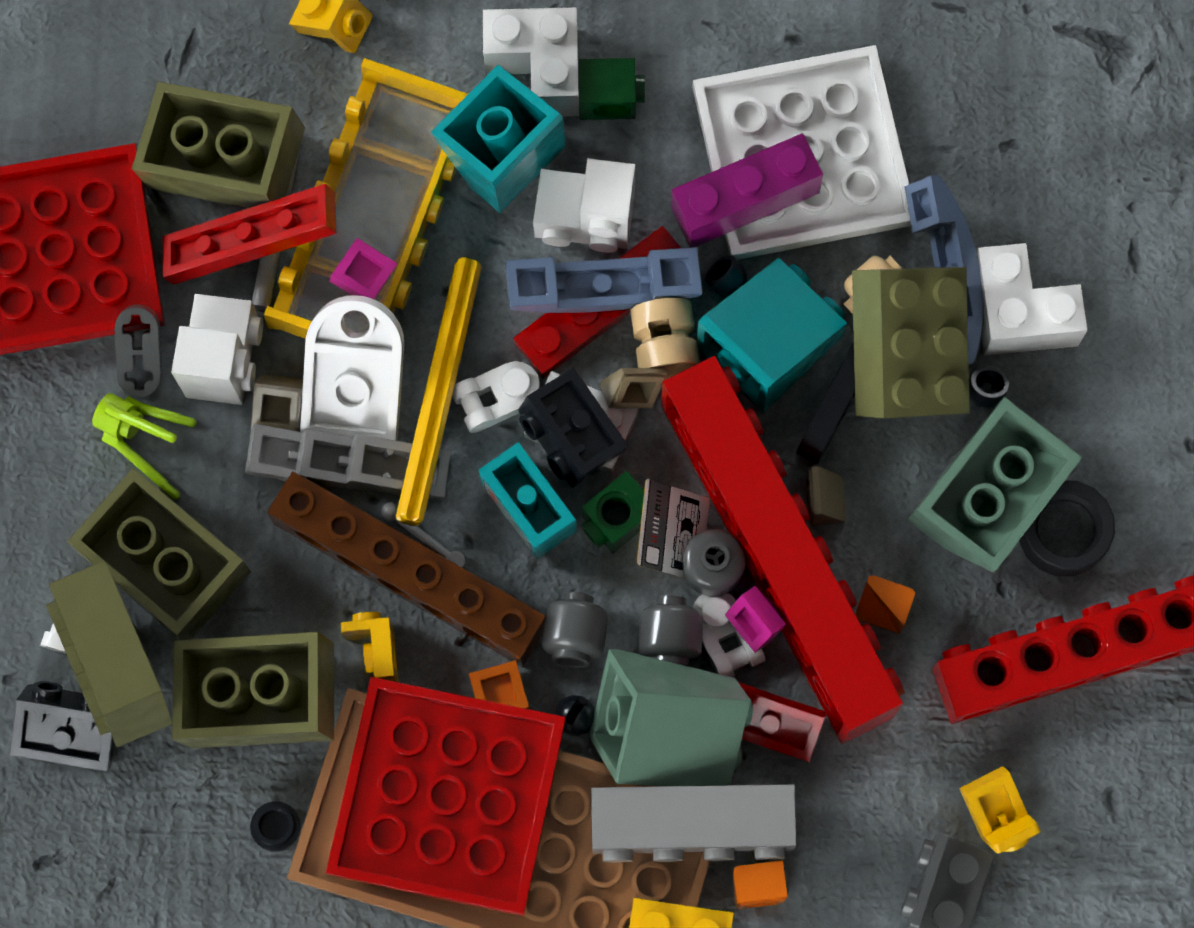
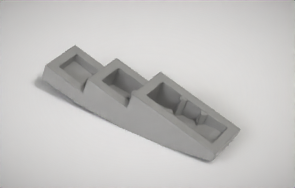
M254 424L251 428L245 474L286 481L291 472L294 471L318 486L400 496L412 444L363 434L349 437L311 429L297 432ZM440 449L429 498L443 499L445 496L451 452L449 450Z

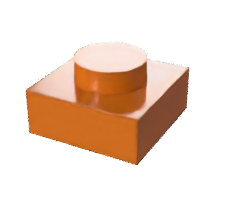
M516 660L469 673L476 699L530 709Z

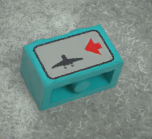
M519 442L478 470L482 486L537 560L577 532L576 519Z

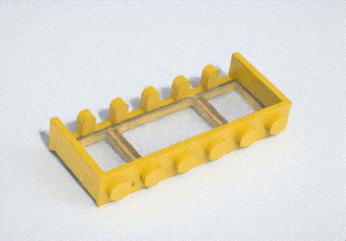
M366 58L363 59L361 64L362 82L356 97L350 96L345 109L346 123L340 138H334L328 154L330 164L323 182L318 180L315 184V187L326 184L335 192L336 234L297 246L290 266H284L278 281L280 292L274 307L267 306L264 312L268 329L282 330L306 339L309 326L322 307L334 299L350 296V294L329 280L356 238H359L397 263L395 271L375 300L385 305L393 314L396 308L404 309L412 288V283L406 281L412 265L420 267L428 246V240L423 238L428 222L437 223L444 204V197L439 196L444 180L452 182L457 171L431 134V131L468 93ZM352 310L344 314V323L351 331L361 333L369 329L370 323L364 313Z

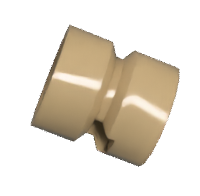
M683 298L655 299L638 304L630 310L634 339L642 342L636 348L638 368L666 369V380L700 363L697 341L689 337V334L695 329L692 305L689 300Z

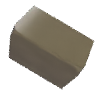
M620 368L603 379L600 383V388L609 408H653L661 390L662 381L667 376V371L661 368Z
M267 374L260 375L254 383L251 428L254 424L300 432L303 379Z
M819 466L811 467L806 477L809 522H811V525L845 522L846 508L842 476Z

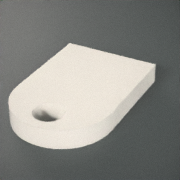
M350 295L332 300L316 314L309 326L305 342L300 432H303L305 429H311L349 437L363 434L397 441L404 360V334L395 315L382 303L369 297ZM352 310L364 313L370 323L369 329L361 333L351 331L344 323V314Z

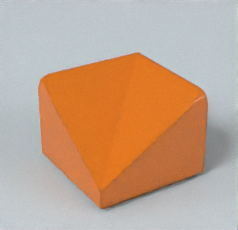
M869 576L855 615L858 620L900 634L906 623L916 592L912 588L881 577Z
M783 860L740 865L734 868L735 907H738V909L783 904L788 898Z

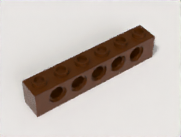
M294 471L291 472L267 511L275 526L510 661L516 660L517 665L522 668L542 636L546 615Z

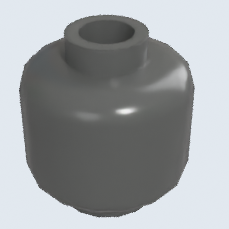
M720 529L702 531L696 534L686 545L682 560L683 575L688 585L697 593L709 597L723 596L734 591L741 583L746 569V552L741 542L729 532ZM722 558L724 561L719 565L718 560Z
M581 592L565 593L564 599L553 601L546 607V621L543 625L541 644L544 651L551 655L553 663L565 667L584 668L590 666L591 660H595L603 654L608 616L602 607L593 603V596Z
M658 597L657 605L649 606L641 611L639 653L643 656L689 667V662L698 659L702 651L703 616L701 612L687 606V599L684 597Z

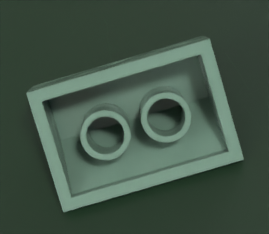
M1004 397L992 409L907 520L945 550L994 573L1083 457Z

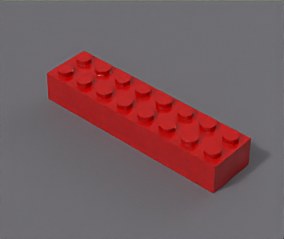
M714 355L662 381L661 407L724 526L729 533L741 542L746 552V567L764 597L770 599L776 605L780 617L786 623L781 632L823 711H826V717L842 745L893 719L903 704L899 696L905 694V691L894 669L889 667L885 670L876 652L881 650V647L873 629L868 623L861 626L852 608L857 606V602L849 585L844 579L837 582L829 567V564L833 563V557L827 544L821 536L813 538L805 521L810 519V515L802 498L798 493L790 495L782 480V478L787 476L781 459L774 450L767 453L759 436L764 434V431L756 413L752 408L744 410L736 395L741 392V388L735 374L728 365L721 368Z

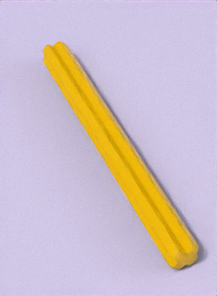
M467 257L459 258L454 265L396 512L397 521L410 526H419L424 520L482 269L480 262Z

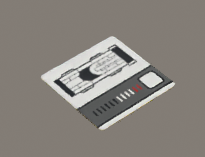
M647 479L644 489L637 564L685 578L682 564L683 554L688 542L696 534L707 530L709 498Z

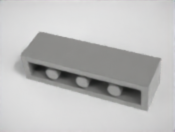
M794 784L591 788L593 854H603V862H632L633 853H653V861L676 862L684 860V852H704V860L728 861L734 860V852L754 851L756 860L785 859V851H793L796 847Z

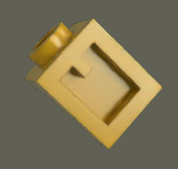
M371 611L353 614L352 621L341 622V633L346 640L371 638V643L363 644L366 673L374 672L375 678L399 682L395 629L390 618H382L380 612Z

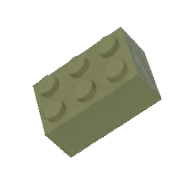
M158 81L132 170L148 189L251 208L286 196L305 126L291 106Z
M966 267L852 270L856 416L900 418L969 413Z
M134 468L67 541L92 566L106 561L116 586L179 640H191L251 572L238 555Z
M106 561L49 583L48 585L55 601L46 604V607L100 735L102 736L110 732L116 747H119L171 725L172 720L161 688Z
M319 632L174 641L172 740L189 748L334 741V642Z

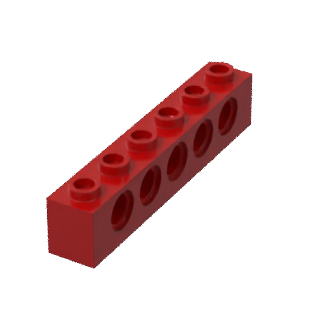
M1194 575L1174 582L1175 590L1158 595L1156 588H1149L1128 596L1129 604L1111 608L1109 602L1099 603L1081 611L1083 617L1065 623L1063 616H1057L1035 624L1036 632L1018 637L1016 630H1010L990 637L988 639L990 645L972 651L970 644H964L943 651L941 653L943 660L938 661L932 670L951 725L1193 652ZM1175 607L1185 614L1187 618L1185 629L1174 628L1167 622L1165 617L1166 608ZM1129 621L1134 623L1141 633L1140 642L1129 643L1125 641L1119 634V622ZM1076 635L1088 637L1094 644V656L1082 657L1078 655L1072 648V637ZM1037 649L1043 652L1048 659V669L1038 672L1029 668L1025 662V651ZM983 663L995 665L1002 675L1001 684L989 686L983 683L978 676V666Z

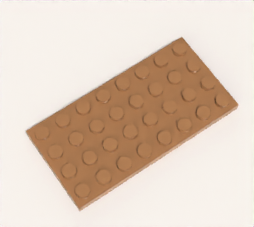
M347 688L334 728V741H330L286 879L446 928H629L633 898L697 907L710 861L704 860V852H684V860L676 862L653 861V853H633L632 862L610 863L603 862V854H593L591 788L665 786L616 784L605 763L561 750L557 760L525 916L327 875L326 868L367 693Z

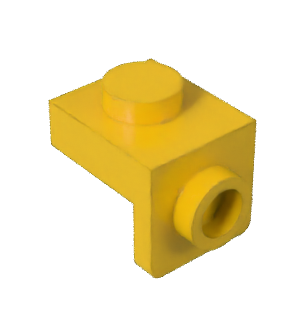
M300 0L289 25L299 34L333 39L345 52L355 53L373 16L359 0Z
M1004 766L959 788L981 839L996 853L1016 851L1024 847L1029 842V838L1041 832L1038 823L1028 815L1013 778Z

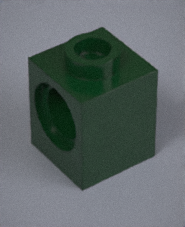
M635 58L578 59L580 120L635 119L636 103H645V76L635 75Z
M626 471L581 507L582 518L585 522L580 526L596 547L600 548L605 544L613 554L640 532L644 490ZM611 506H621L628 511L630 517L625 523L615 526L608 524L602 515Z

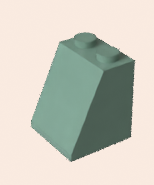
M609 649L589 738L616 784L665 787L731 785L733 772H736L741 764L742 752L740 744L744 728L749 726L752 719V702L733 677L619 649Z

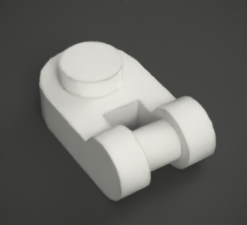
M513 361L475 378L460 381L455 384L452 397L456 404H462L467 415L464 421L469 432L477 433L519 414L518 409L524 399L540 388L538 374L530 365L524 362ZM491 391L497 403L490 407H484L479 396Z
M728 593L723 596L712 597L702 594L695 601L693 608L700 611L703 616L702 646L715 673L733 677L735 676L734 670L747 664L754 667L765 662L766 659L762 649L754 653L725 616L726 612L736 602L734 597ZM735 635L740 647L725 653L719 642Z

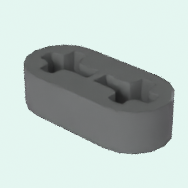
M136 304L128 306L120 313L115 322L114 331L119 386L128 395L141 398L153 393L162 380L161 330L159 318L154 310L146 305ZM135 314L140 315L142 323L150 324L151 330L145 331L142 335V347H135L133 331H125L124 324L132 321ZM135 355H143L144 370L152 371L153 377L147 378L143 387L137 386L135 378H128L127 372L133 371L135 367Z

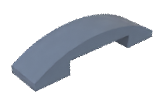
M933 175L904 186L912 232L928 231L935 267H966L968 365L974 364L978 351L983 321V292L980 267L970 230L957 201L941 177Z
M697 247L651 250L648 257L554 263V257L506 260L505 262L510 310L544 313L614 311L632 309L638 304L655 299H691L702 295Z

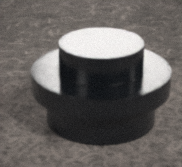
M274 801L268 802L256 810L251 819L250 830L254 841L261 848L271 852H280L290 848L296 842L300 834L301 823L298 814L291 806L283 802Z

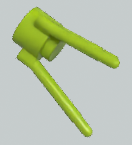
M114 393L106 394L97 405L92 418L93 426L104 432L102 441L116 448L172 499H178L180 492L125 443L123 437L132 439L141 429L170 443H174L177 440V436L174 433L143 419V414L188 427H195L197 424L196 420L180 413L142 403L130 396L123 399Z

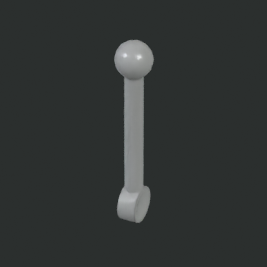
M389 502L382 507L381 513L384 519L388 521L395 520L437 554L462 568L464 567L465 557L461 552H450L418 526H410L398 522L396 519L397 504Z

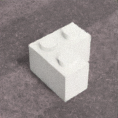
M577 7L483 10V56L486 75L497 65H500L510 74H531L532 92L558 111L562 117L579 116Z
M587 158L585 174L541 169L533 219L534 237L542 238L545 244L557 247L569 246L570 242L589 244L591 249L606 253L615 252L617 248L628 249L635 199V164Z
M1026 243L978 248L977 258L983 292L981 339L984 356L1079 346L1087 332L1081 284L1033 289Z
M202 294L194 295L189 327L179 326L171 371L186 398L243 405L245 391H252L255 382L256 365L250 362L252 346L260 345L263 333V318L257 317L258 314L252 301Z

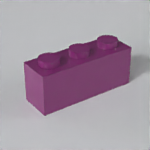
M801 133L673 188L671 191V210L689 247L694 248L820 194L824 174L804 134Z

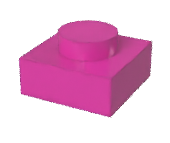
M356 238L332 273L329 281L350 295L365 296L375 300L395 271L397 263L359 238Z
M756 586L742 594L725 614L754 653L768 645L786 626V623L780 617L776 605L770 599L764 597Z

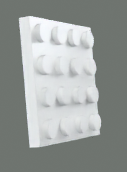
M876 45L693 80L692 87L711 172L803 133L824 174L820 194L725 234L729 254L733 255L737 260L911 226L904 186L909 185Z

